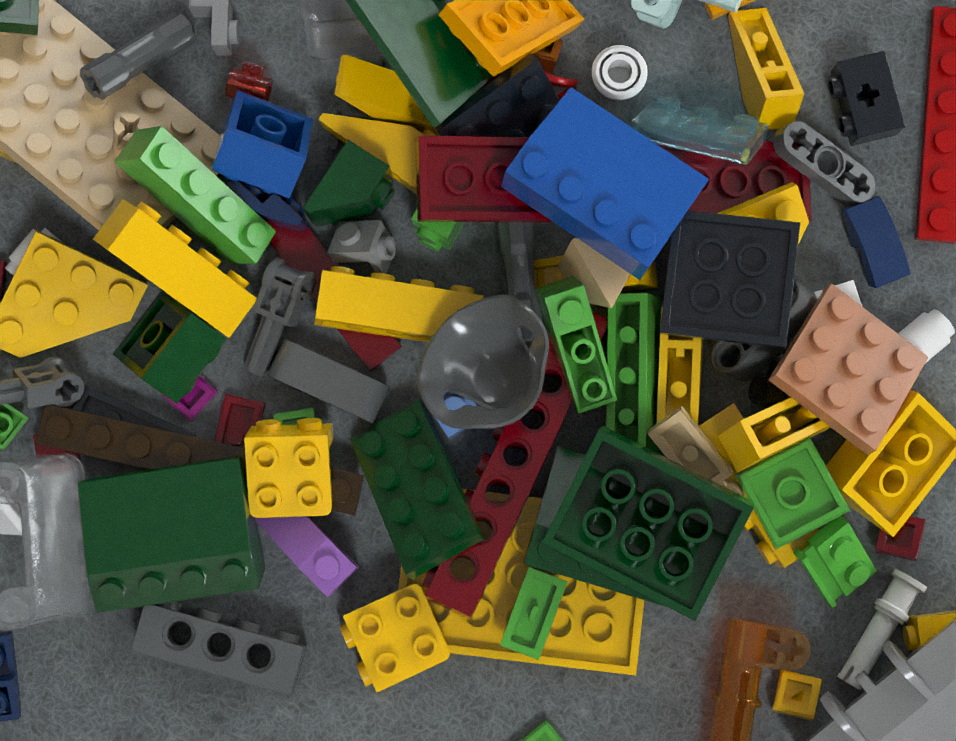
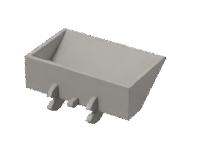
M956 617L908 657L889 640L883 645L882 649L895 667L876 683L864 670L859 673L855 679L865 692L847 707H844L832 693L827 691L820 698V701L832 719L805 741H956Z

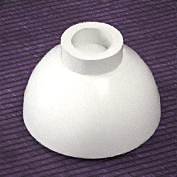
M615 45L604 49L597 55L592 65V80L596 89L604 97L611 100L624 101L634 97L642 90L647 80L648 72L644 58L639 52L628 46Z

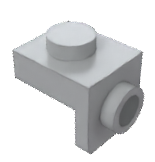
M189 0V9L194 17H212L211 46L216 56H232V44H239L240 25L239 20H233V8L229 0Z
M381 220L341 221L338 223L327 254L334 263L369 262L376 273L387 274L390 262L396 253V243Z

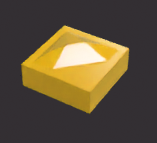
M781 669L772 711L813 721L822 679Z

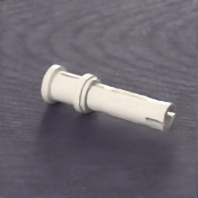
M894 569L892 571L893 580L883 597L876 598L874 602V609L877 610L843 669L837 675V677L858 690H861L862 686L855 677L863 670L869 675L883 651V645L889 641L898 624L903 625L904 622L907 623L910 618L907 613L919 593H924L927 589L925 585L900 570Z

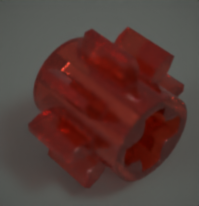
M244 62L242 70L232 68L226 83L225 96L234 99L238 90L268 102L272 91L273 79L264 76L266 67Z

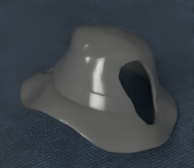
M511 295L490 296L457 310L435 332L418 367L417 386L426 407L441 423L458 429L498 428L518 421L534 407L542 391L549 352L547 330L533 310ZM521 326L527 327L534 333V341L529 348L522 336ZM447 392L457 393L484 407L464 405L459 409L449 410L444 402V395Z

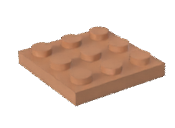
M831 283L823 289L770 376L769 381L865 454L869 455L877 450L926 363L928 356Z

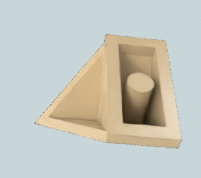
M578 238L571 240L558 266L564 279L574 276L584 284L590 304L607 308L614 306L630 276V273Z

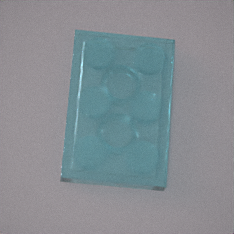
M664 96L657 99L654 98L631 121L630 127L657 144L748 165L766 141L769 125L759 123L758 119L754 116L738 114L734 117L720 114L719 110L715 107L706 105L696 106L695 108L681 105L680 100Z

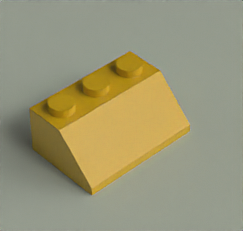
M910 390L875 452L867 455L850 441L846 440L826 467L847 505L888 535L894 537L956 458V429L918 392Z

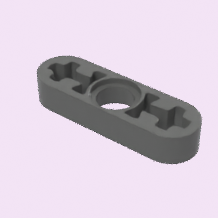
M800 121L792 122L776 131L773 138V146L778 156L845 205L852 206L872 198L876 184L871 172L806 123ZM792 134L797 136L795 143L799 147L795 149L792 147L793 139L789 137ZM821 153L827 155L832 164L828 175L821 172L817 164L818 156ZM856 179L857 183L855 187L861 191L854 194V185L849 180Z

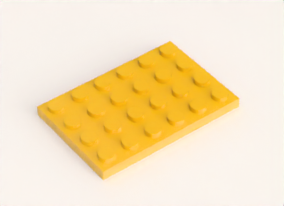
M485 492L487 498L496 504L503 503L509 498V494ZM528 497L471 620L428 601L450 653L636 676L644 600L523 564L542 498ZM476 521L484 540L488 539L492 534L491 527L484 521ZM458 558L452 562L450 571L454 577L466 579L473 574L474 565L466 558ZM401 565L398 590L411 584H418L424 594H426L428 589L422 587V583L427 572L412 580L405 575ZM528 567L568 581L539 660L500 646L503 633Z

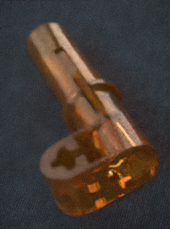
M728 617L717 688L710 695V698L715 700L709 741H751L756 708H761L762 702L758 697L762 667L787 671L803 667L809 659L811 649L807 637L802 632L781 624ZM768 630L769 640L783 645L789 642L791 643V650H785L781 653L767 647L764 659Z

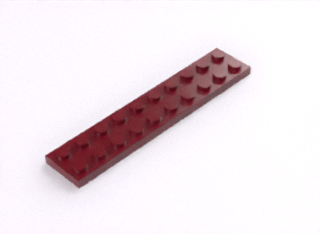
M418 136L415 139L418 222L554 223L501 187L505 171L529 138ZM651 140L709 179L688 211L717 214L793 182L798 186L809 222L812 221L810 179L780 158L774 149L773 142ZM795 142L792 144L794 149L799 147Z

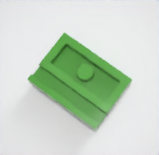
M842 516L830 521L807 541L810 545L804 550L800 551L797 548L793 552L822 599L831 608L837 605L835 600L839 596L844 594L847 597L877 572L849 522Z

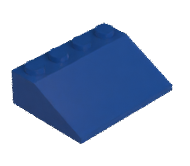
M571 87L529 137L505 171L501 187L638 280H641L709 179Z

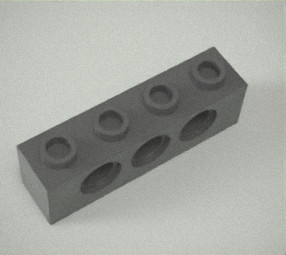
M181 601L143 607L131 648L132 652L290 696L294 693L307 649V644L299 642V634L277 629L275 635L259 631L261 624L242 618H237L236 624L220 620L222 613L211 609L198 607L196 613L182 610L183 602ZM179 621L187 623L191 628L192 636L187 644L177 642L173 636V628ZM217 632L226 634L231 640V649L227 655L216 653L212 647V639ZM255 644H264L269 648L271 660L268 665L260 666L252 660L251 650Z

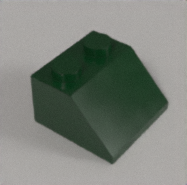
M348 140L303 207L310 222L320 227L371 216L377 207L384 210L395 193V189L392 188L394 181L390 166Z
M161 291L113 355L139 378L177 404L183 396L193 389L196 378L206 365L216 359L226 338Z

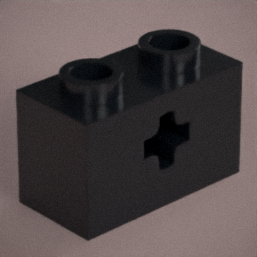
M885 51L837 62L830 71L831 76L827 78V85L831 98L833 100L838 99L842 113L838 114L837 117L838 127L843 137L848 136L850 146L896 136L905 128ZM860 93L863 99H870L871 102L868 106L866 105L865 101L857 100L856 97Z

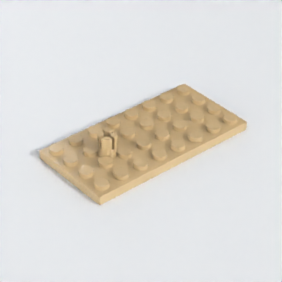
M39 0L38 35L0 32V149L98 230L101 229L122 199L135 207L138 206L140 201L144 202L162 216L157 223L166 228L177 217L114 161L136 130L163 126L220 179L223 175L212 171L220 135L143 72L130 79L126 86L103 100L98 97L94 98L85 89L84 82L80 77V69L101 55L112 53L115 49L55 0Z

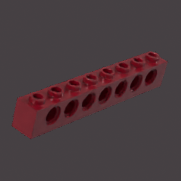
M592 312L601 342L608 327V319ZM550 337L544 377L550 376L555 378L560 384V389L554 393L541 391L536 404L529 411L539 414L543 420V425L538 429L532 430L526 428L522 424L521 419L512 424L496 428L492 438L498 440V443L492 455L484 453L475 472V475L481 477L475 491L467 489L464 494L476 521H484L491 527V536L446 560L439 566L430 569L422 583V587L428 589L425 594V598L428 601L468 620L472 619L573 403ZM510 448H518L525 453L526 461L520 466H511L503 458L505 451ZM494 484L503 485L509 492V498L503 503H493L487 498L486 490ZM458 558L470 560L474 565L473 574L466 579L454 577L450 571V566L454 560Z

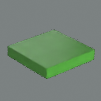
M810 437L735 476L745 496L753 501V510L775 550L851 511Z

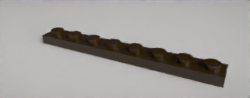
M53 405L44 406L35 444L146 469L240 455L247 483L245 448ZM330 468L332 510L356 516L365 476Z

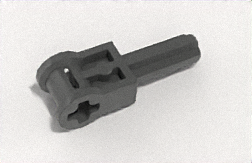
M279 257L274 258L267 266L262 279V287L253 308L254 312L263 316L244 364V369L249 373L257 376H265L267 374L284 326H297L305 303L315 285L316 277L314 272L310 270L299 271L286 265V261Z
M49 357L40 364L13 369V378L0 380V405L22 401L27 409L51 404L67 407L80 400L85 386L78 374L71 371V367L65 359Z

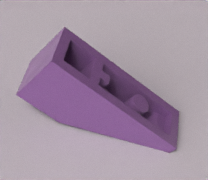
M310 516L255 518V521L292 562L327 597L332 596L360 567Z

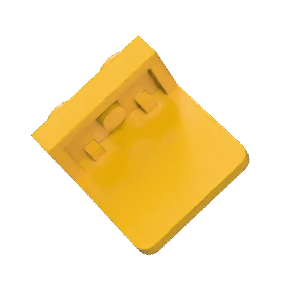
M305 418L298 420L297 425H281L280 420L267 419L256 422V426H251L244 437L249 512L253 517L326 516L331 512L333 505L329 449L333 441L332 423L322 424V419Z
M411 584L343 615L345 624L339 626L348 648L356 646L361 656L362 662L357 663L356 666L364 685L367 687L373 684L377 693L446 661L450 656L447 643L425 598V594L418 584Z

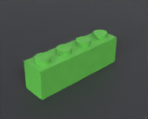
M163 126L136 130L114 161L229 264H256L276 233L265 220Z
M649 293L619 294L614 306L608 308L607 366L617 401L607 404L606 427L659 453V448L648 435V431L657 424L661 298Z

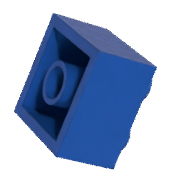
M237 90L221 132L212 171L221 173L227 179L233 181L240 180L257 186L268 194L276 193L277 195L290 198L306 161L313 118Z

